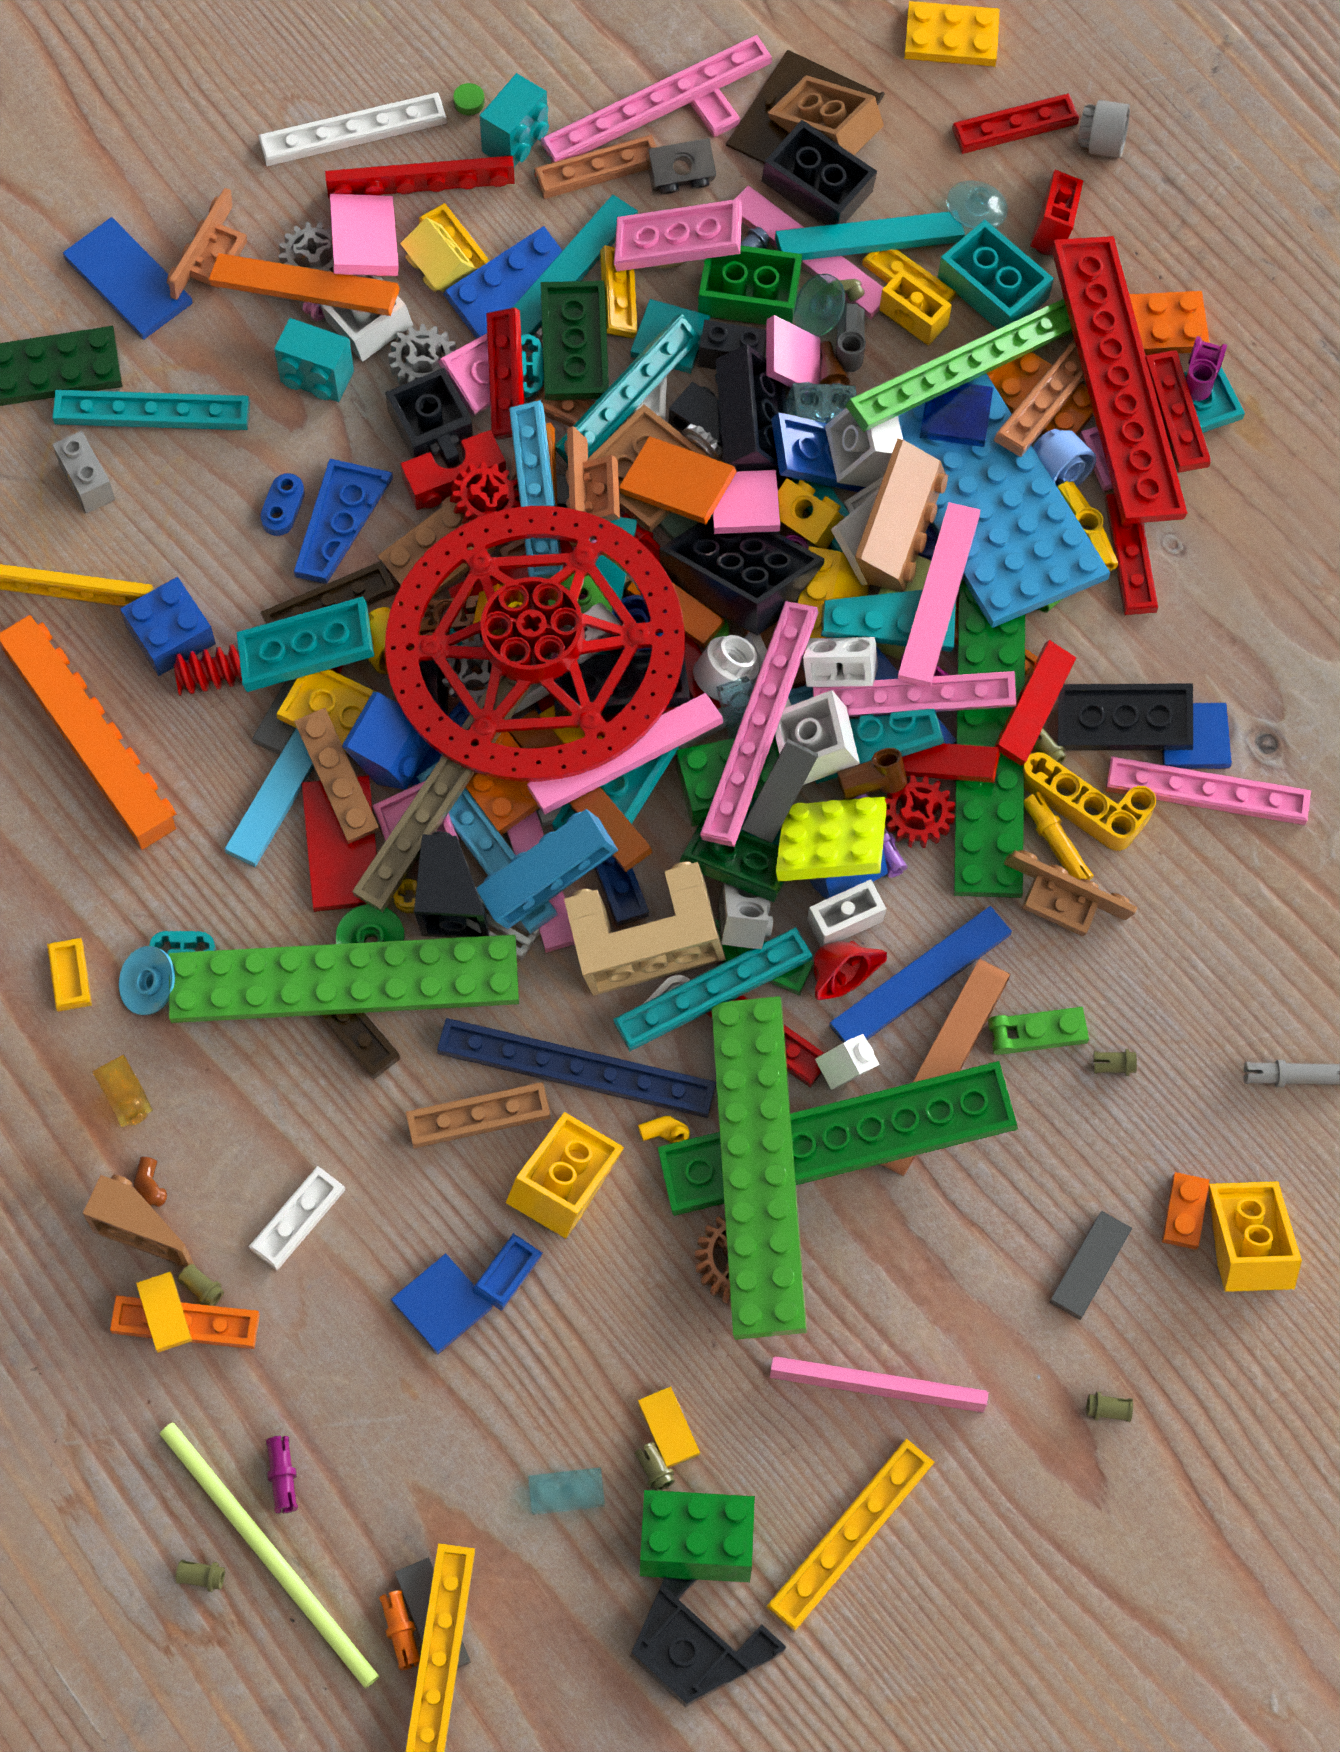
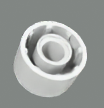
M740 636L717 637L709 643L694 665L693 674L695 681L707 695L722 702L737 701L743 696L758 675V655L753 645Z

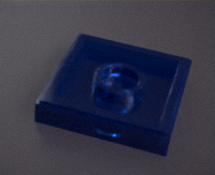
M965 383L926 402L920 438L985 447L993 387Z

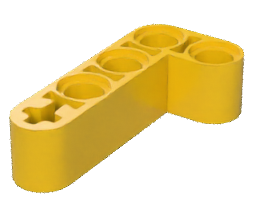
M1041 752L1030 754L1023 765L1024 788L1034 795L1036 792H1040L1049 807L1114 851H1121L1130 846L1150 820L1156 805L1154 792L1146 786L1133 787L1117 804L1056 760ZM1057 789H1068L1072 795H1061ZM1139 802L1146 807V809L1138 810L1134 808L1131 803ZM1084 808H1095L1099 814L1090 815ZM1112 827H1121L1127 834H1117L1113 831Z

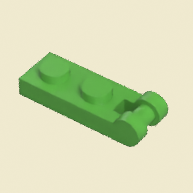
M1083 1007L1014 1016L998 1015L987 1020L989 1031L994 1034L992 1048L993 1053L996 1055L1087 1044L1089 1041ZM1015 1030L1017 1038H1008L1007 1031Z

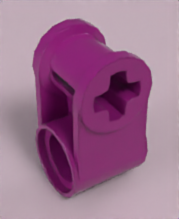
M1196 336L1185 377L1192 400H1205L1211 394L1217 373L1220 371L1225 356L1227 344L1215 345L1202 341L1201 337Z

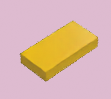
M82 938L47 944L57 1011L92 1006Z
M171 1271L137 1282V1288L157 1353L192 1342Z
M671 1386L638 1400V1405L667 1468L700 1455L698 1446Z

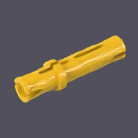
M1040 792L1027 797L1024 800V807L1038 827L1035 830L1039 836H1043L1063 868L1068 871V875L1079 880H1091L1094 875L1086 866L1077 849L1060 825L1062 821L1059 816L1053 814Z

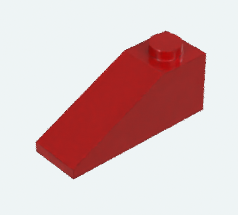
M1056 169L1054 170L1033 231L1030 247L1035 248L1044 255H1053L1051 250L1053 241L1069 238L1074 228L1083 180Z

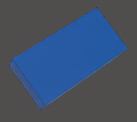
M513 1233L475 1284L472 1292L502 1311L540 1260L542 1252Z

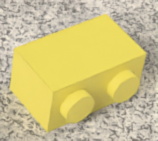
M428 217L400 243L407 252L405 255L407 261L414 268L420 269L425 275L422 278L423 281L434 292L437 290L445 292L446 289L476 270L443 226Z

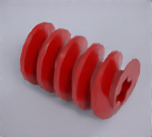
M233 644L229 645L228 655L224 654L221 647H216L215 657H211L208 650L203 649L200 660H198L194 651L190 652L188 662L184 661L180 653L176 655L174 672L179 696H182L183 686H186L190 694H195L197 683L203 692H206L209 689L210 681L213 682L216 689L222 688L223 679L227 681L230 687L235 686L236 677H239L242 682L239 653Z

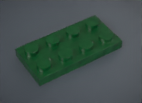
M604 281L541 282L545 400L599 399L609 388Z
M113 326L0 343V406L55 398V390L100 391L123 387Z

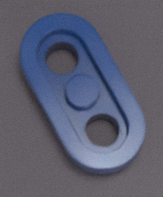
M285 473L276 477L272 482L260 515L262 526L267 533L281 536L287 534L293 528L305 496L303 482L298 476ZM287 485H291V486H292V488H291L290 490H283V489H282L284 486H287ZM274 513L282 514L279 518L272 517Z

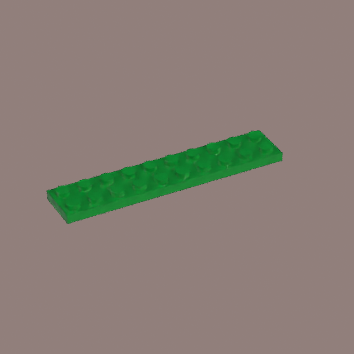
M961 580L958 616V675L1014 671L1017 701L1025 684V615L992 628L965 582ZM1013 707L957 710L956 744L994 747ZM1002 753L999 755L994 783L956 780L954 896L1022 898L1023 873L1004 864L1006 857L1014 850H1023V765L1020 766Z
M1000 1061L791 1113L796 1185L1018 1130ZM720 1131L657 1147L674 1216L724 1204Z

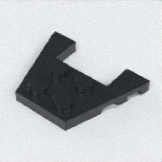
M664 1577L630 1657L684 1707L695 1703L773 1660L785 1651L786 1646L762 1624L738 1651H734L680 1601L697 1580Z

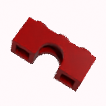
M491 430L461 440L464 461L458 467L447 469L439 466L431 452L400 463L403 482L416 510L433 508L451 496L453 493L451 486L454 480H456L459 471H466L471 463L477 469L481 461H485L487 468L490 469L497 463L500 473L506 470V461ZM476 481L468 484L466 488H469L471 484H476Z

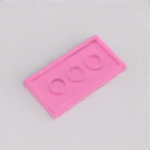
M330 194L334 274L398 276L399 265L393 196Z
M740 199L617 217L614 256L616 271L740 254L742 221Z

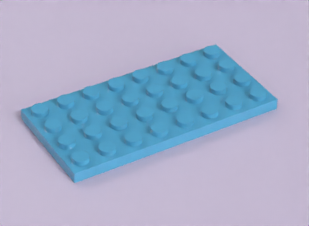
M986 373L899 415L898 420L903 440L940 460L945 473L948 475L945 492L939 494L936 502V518L933 523H929L937 537L940 533L948 502L981 510L962 579L990 626L994 628L1109 579L1110 571L1033 447L1030 446L1023 456L1019 457L994 441L996 433L1012 413Z

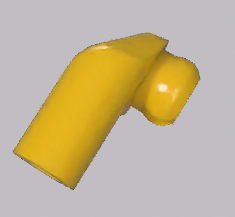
M668 1115L637 1125L642 1141L660 1136L671 1143L687 1140L690 1137L688 1127Z

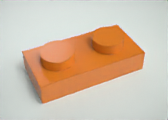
M1174 1173L1162 1243L1197 1250L1200 1242L1210 1179Z

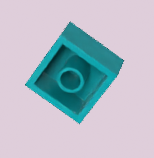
M516 73L479 115L482 152L489 157L513 156L514 167L519 161L523 162L528 157L531 147L537 140L541 141V138L545 137L549 130L547 91Z
M289 318L274 348L280 382L290 389H302L312 393L321 400L330 399L339 403L354 373L349 338Z

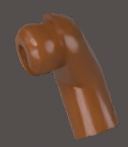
M140 1157L134 1179V1188L150 1206L153 1204L156 1207H160L166 1202L167 1192L164 1188H159L153 1179L157 1160L150 1157Z

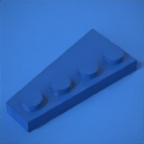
M543 226L446 289L443 295L477 339L487 333L486 313L512 308L558 257L562 249L545 226Z
M329 459L294 569L295 577L323 584L328 583L393 480L392 472Z

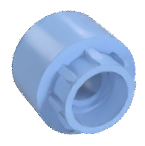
M1050 430L1043 434L1033 446L1056 486L1066 481H1073L1078 487L1090 475L1096 463L1095 453L1070 430Z

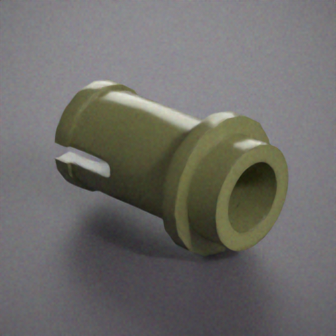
M1043 727L1038 737L1039 739H1037L1033 748L1037 752L1047 754L1062 764L1066 759L1065 748L1062 745L1058 746Z
M1125 1049V1052L1094 1051L1093 1062H1108L1094 1063V1074L1125 1073V1076H1129L1130 1073H1136L1137 1071L1136 1052H1129V1049Z
M194 1264L186 1266L178 1276L177 1281L196 1295L201 1305L215 1306L224 1294V1291L221 1289V1283L211 1281Z
M1096 1392L1095 1395L1089 1394L1086 1403V1415L1093 1416V1420H1098L1099 1417L1130 1422L1133 1414V1399L1101 1396V1392Z
M655 1442L643 1445L644 1451L641 1448L637 1449L634 1455L638 1458L649 1478L647 1482L649 1487H653L655 1491H662L675 1482L673 1478L674 1471L667 1468L656 1448Z
M181 1559V1562L179 1561L176 1571L177 1584L183 1583L207 1587L208 1592H213L215 1589L221 1590L223 1586L225 1567H219L218 1562L207 1565Z

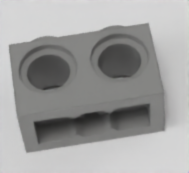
M82 431L52 444L58 463L85 513H89L115 500L110 481Z
M722 882L717 905L721 945L762 949L765 936L770 937L772 932L773 917L768 916L770 901Z

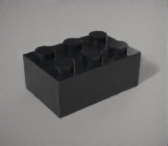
M801 120L765 160L761 182L823 225L846 223L873 192L877 170L804 120Z

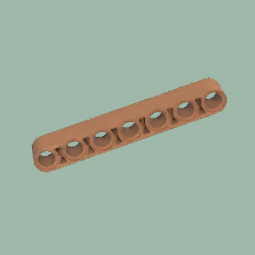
M982 959L978 960L913 1082L961 1071L1010 978V973ZM915 1156L880 1165L904 1177Z

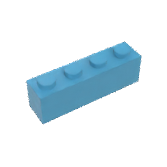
M585 809L570 816L566 824L555 832L545 834L539 840V843L530 850L516 855L505 868L488 875L484 883L476 889L494 921L509 929L616 853L618 849L600 819Z

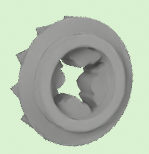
M693 424L683 429L682 435L695 444L709 457L722 462L723 448L718 445V440L714 439L710 432L707 433L703 427Z

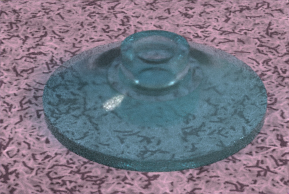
M974 180L963 181L954 185L947 196V207L950 214L959 223L968 228L974 229L984 219L994 228H997L1006 219L1008 205L1004 196L987 183Z
M823 273L813 276L802 286L797 295L794 311L795 322L799 328L818 337L825 335L836 326L845 307V291L840 280L835 276Z

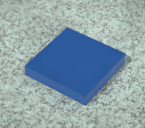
M1193 703V750H1162L1163 765L1183 769L1230 768L1232 760L1227 704Z
M446 1253L391 1299L396 1308L437 1355L492 1309V1305L472 1292L474 1284Z

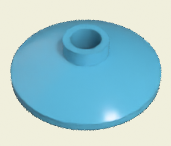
M144 946L132 952L124 962L119 977V992L123 1003L130 1011L139 1015H151L161 1010L169 1001V994L175 985V970L170 957L162 949L153 946Z

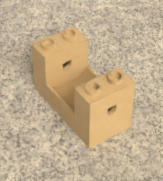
M680 862L672 866V869L664 871L675 916L617 932H612L608 912L598 890L582 889L574 892L571 897L564 898L582 975L593 996L726 960L707 886L698 862Z

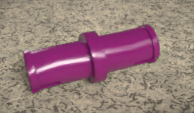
M274 1436L266 1440L270 1465L267 1478L269 1482H272L274 1512L277 1514L281 1513V1509L283 1514L291 1513L298 1509L294 1479L297 1477L296 1468L292 1467L288 1436H283V1440H281V1436Z

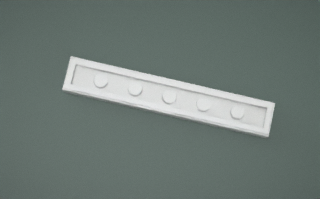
M437 92L260 134L258 137L266 166H271L447 124L439 93Z

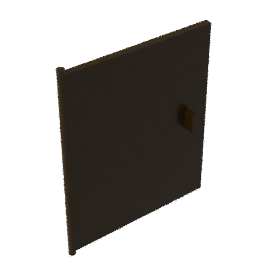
M787 50L727 141L726 146L764 164L765 160L789 134L788 131L771 120L767 113L806 75L873 95L876 98L877 105H879L885 93H878Z

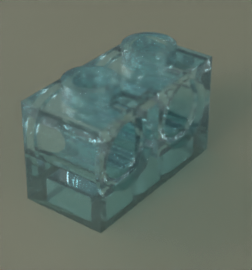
M810 382L793 383L786 399L787 414L828 424L846 408L845 405L851 398L857 396L856 386L839 383L831 385L812 384Z

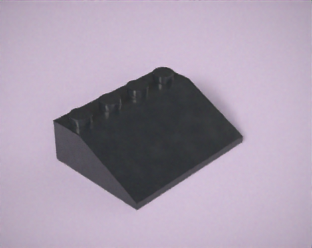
M713 516L710 517L707 524L699 522L659 548L660 564L672 583L706 607L756 636L778 622L785 601L794 603L824 565V558L777 532L714 534Z

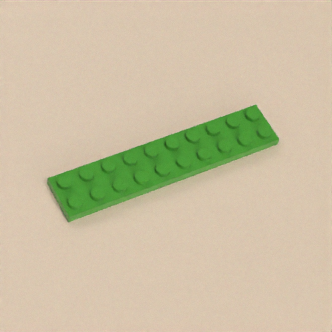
M516 935L169 953L175 970V985L169 994V1019L171 1023L519 1004Z
M780 996L722 1002L712 1008L733 1336L735 1340L807 1333L782 1000Z

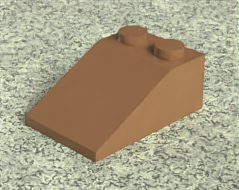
M807 75L767 113L771 120L789 133L801 120H804L853 155L884 126L875 96Z
M100 1174L83 1211V1215L93 1233L183 1267L194 1264L185 1244L138 1191L132 1187L130 1180L115 1174L111 1178Z

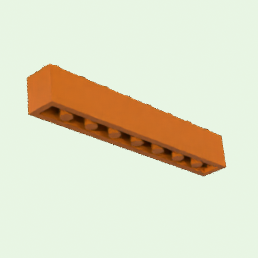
M28 615L0 632L1 649L138 846L143 850L176 830L173 817L177 814L166 797L162 800L158 797L155 791L159 788L149 772L142 774L137 766L141 763L131 747L125 749L120 743L123 737L113 722L106 723L102 717L105 711L97 698L94 696L89 699L84 691L88 688L78 672L73 674L67 667L70 661L61 647L54 649L49 641L53 638L45 624L41 622L37 625L32 616Z

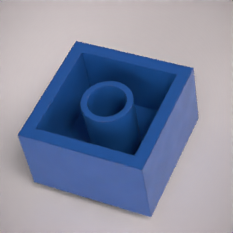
M179 577L170 580L120 608L126 628L158 676L174 668L177 654L180 653L184 661H187L191 651H194L197 655L203 652V649H208L216 644L210 624Z

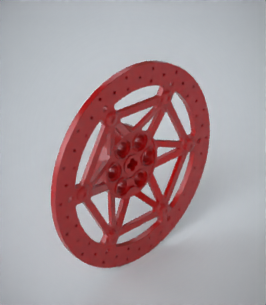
M525 506L493 512L476 518L441 538L423 554L403 580L389 613L385 638L386 667L390 684L398 705L416 732L444 757L466 769L493 778L518 782H541L579 775L614 760L630 749L647 734L668 706L679 681L685 654L683 613L677 593L666 571L650 550L627 531L603 518L587 512L555 506ZM530 538H550L577 543L573 553L491 557L487 551L488 548L502 543ZM603 555L615 563L635 584L648 609L650 622L636 623L596 567L595 563L599 556ZM463 563L467 564L470 569L469 574L432 635L420 636L421 622L433 595L455 569ZM566 565V567L550 579L525 577L513 580L500 571V569ZM575 573L570 590L561 585L562 582ZM586 576H590L624 625H617L581 613L578 599ZM490 578L503 586L495 592ZM477 582H480L487 599L481 615V621L447 636V632ZM546 600L556 601L555 604L551 606L542 605V603ZM512 602L522 603L519 607L516 608L508 607V605ZM565 625H571L574 627L572 630L567 632L559 630L561 627ZM588 626L616 636L586 641L584 628ZM497 629L506 630L504 634L499 636L492 634ZM480 632L482 634L484 643L482 647L452 646ZM657 633H662L663 635H662V636H657L656 634H657ZM409 647H413V648H414V649L411 650V651L407 650ZM625 648L594 702H590L577 662L580 655ZM638 648H652L650 662L639 689L625 708L610 722H606L601 716L602 710ZM548 653L558 654L554 659L543 658ZM514 655L524 656L520 661L514 662L509 660ZM447 658L479 659L491 662L492 668L485 704L482 709L473 700L446 660ZM434 660L472 716L474 722L470 729L465 730L452 721L434 701L421 674L419 666L421 661ZM566 672L571 673L580 706L554 682L556 678ZM505 676L516 681L515 686L494 710L500 677ZM538 683L571 714V716L504 720V717L530 685ZM580 728L585 735L583 738L569 743L544 748H517L492 743L496 732ZM600 735L605 736L603 739H598ZM475 742L479 743L477 746H472Z

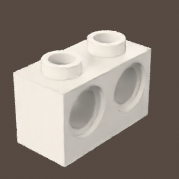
M875 637L809 638L803 657L806 686H873L878 669Z

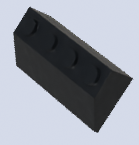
M745 344L715 359L717 372L715 380L718 385L719 397L717 406L720 411L721 421L719 432L723 446L722 462L735 466L736 472L776 470L777 481H785L786 478L793 480V478L781 476L779 473L771 420L778 412L787 414L785 384L766 376V358L748 344Z

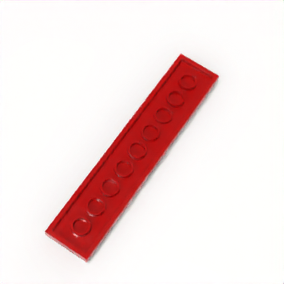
M1114 236L1054 240L1051 250L1122 525L1183 520L1188 512Z

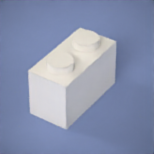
M870 879L809 907L807 921L822 947L831 942L842 941L883 922L886 907Z

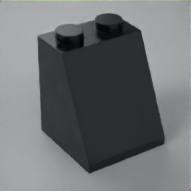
M438 831L433 832L432 835L422 834L414 913L422 936L448 938L489 936L490 932L483 905L458 838L447 832ZM467 918L479 924L481 933L466 925Z

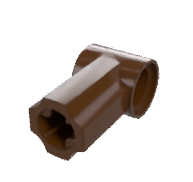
M895 748L881 749L873 755L872 761L837 771L838 782L845 800L876 790L884 793H895L902 790L907 784L902 754Z

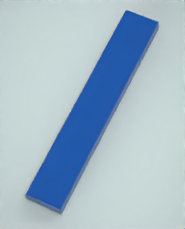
M989 906L832 1020L829 1027L843 1043L861 1034H864L866 1040L870 1039L1008 938L1012 930L995 910Z

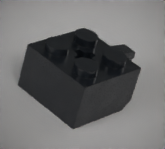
M445 368L385 392L388 413L412 458L431 452L432 455L439 453L448 469L460 464L459 453L455 446L459 445L461 440L473 436L472 421Z

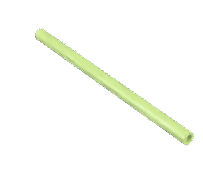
M175 1423L167 1425L160 1432V1436L362 1686L366 1689L379 1678L377 1672Z

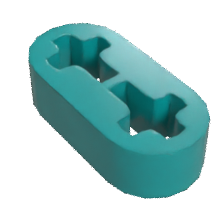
M530 334L521 336L522 347L526 344L528 350L533 351L528 357V362H526V352L522 351L523 377L528 370V379L534 381L530 388L523 381L525 398L535 395L543 386L544 381L542 344L538 338Z
M162 931L155 934L149 946L162 948L164 942H170L172 948H180L169 949L168 956L169 953L195 952L194 949L186 948H197L200 942H204L205 947L208 948L203 951H216L213 938L206 932Z

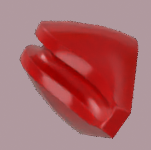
M835 941L823 945L814 956V977L817 981L815 998L817 1000L836 998L853 991L887 961V952L881 949L861 947L855 941Z

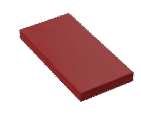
M369 775L359 776L357 780L373 813ZM321 781L303 782V803L314 912L355 908L366 905L367 903L355 897L352 891L377 855L375 833L348 844Z

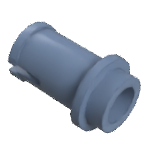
M756 227L755 229H749L747 232L748 236L741 241L742 246L766 249L770 238L762 228Z

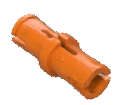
M402 1591L389 1592L390 1597L388 1598L386 1594L379 1597L388 1625L385 1632L387 1638L392 1639L399 1670H408L413 1668L412 1664L417 1667L420 1663V1656L413 1635L416 1628L414 1622L409 1621Z

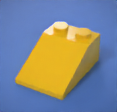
M564 1112L517 1175L506 1204L566 1239L583 1216L621 1155L624 1147Z
M1279 1182L1209 1184L1208 1191L1216 1258L1224 1291L1295 1289L1302 1260Z

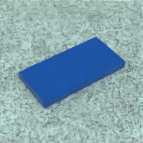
M113 217L106 220L63 252L64 259L143 340L193 304L192 297L184 289L177 300L170 297V288L167 284L168 273Z

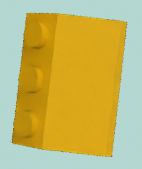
M809 546L808 550L824 558V565L801 592L798 603L817 607L819 612L810 638H832L821 636L822 605L824 601L867 596L870 584H860L844 553Z

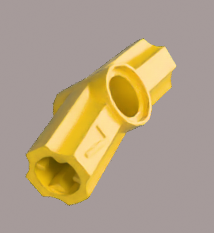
M1066 481L1058 485L1059 491L1081 526L1088 525L1093 529H1084L1108 570L1116 569L1118 561L1104 531V518L1102 514L1089 505L1073 481Z

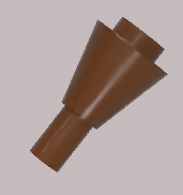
M823 341L820 343L822 361L819 390L826 395L836 396L849 387L850 379L835 357L832 343L830 341Z

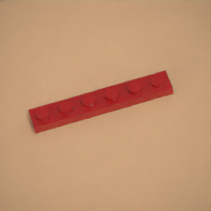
M513 156L325 171L328 199H330V194L381 196L396 193L411 194L421 191L440 192L445 189L457 188L473 189L482 186L502 187L507 184H515Z

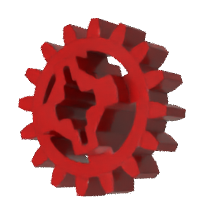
M481 461L478 469L471 463L466 471H459L456 480H454L451 486L453 493L450 497V502L457 503L453 510L455 514H464L462 523L465 524L469 520L472 521L496 512V509H501L502 505H506L502 510L521 507L520 502H518L520 499L519 491L514 490L518 481L517 479L508 480L507 477L510 473L508 469L500 473L497 463L490 469L487 468L485 461ZM476 481V484H471L469 488H466L468 484Z
M911 775L909 783L902 790L895 793H887L888 798L885 799L887 806L885 822H889L886 830L888 833L897 832L896 842H900L903 838L908 839V847L911 848L915 841H919L922 848H926L928 839H931L935 844L939 843L940 834L947 836L950 829L949 825L954 822L955 815L951 812L954 811L955 802L947 801L950 791L940 792L941 782L937 781L930 785L926 775L923 777L922 782H917L916 777ZM901 800L903 808L900 809V813L897 814L896 806L898 802ZM940 809V819L936 823L934 821V814Z

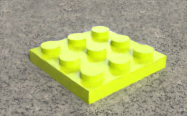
M863 797L861 799L793 804L781 827L776 865L778 882L880 873L887 808L885 797Z

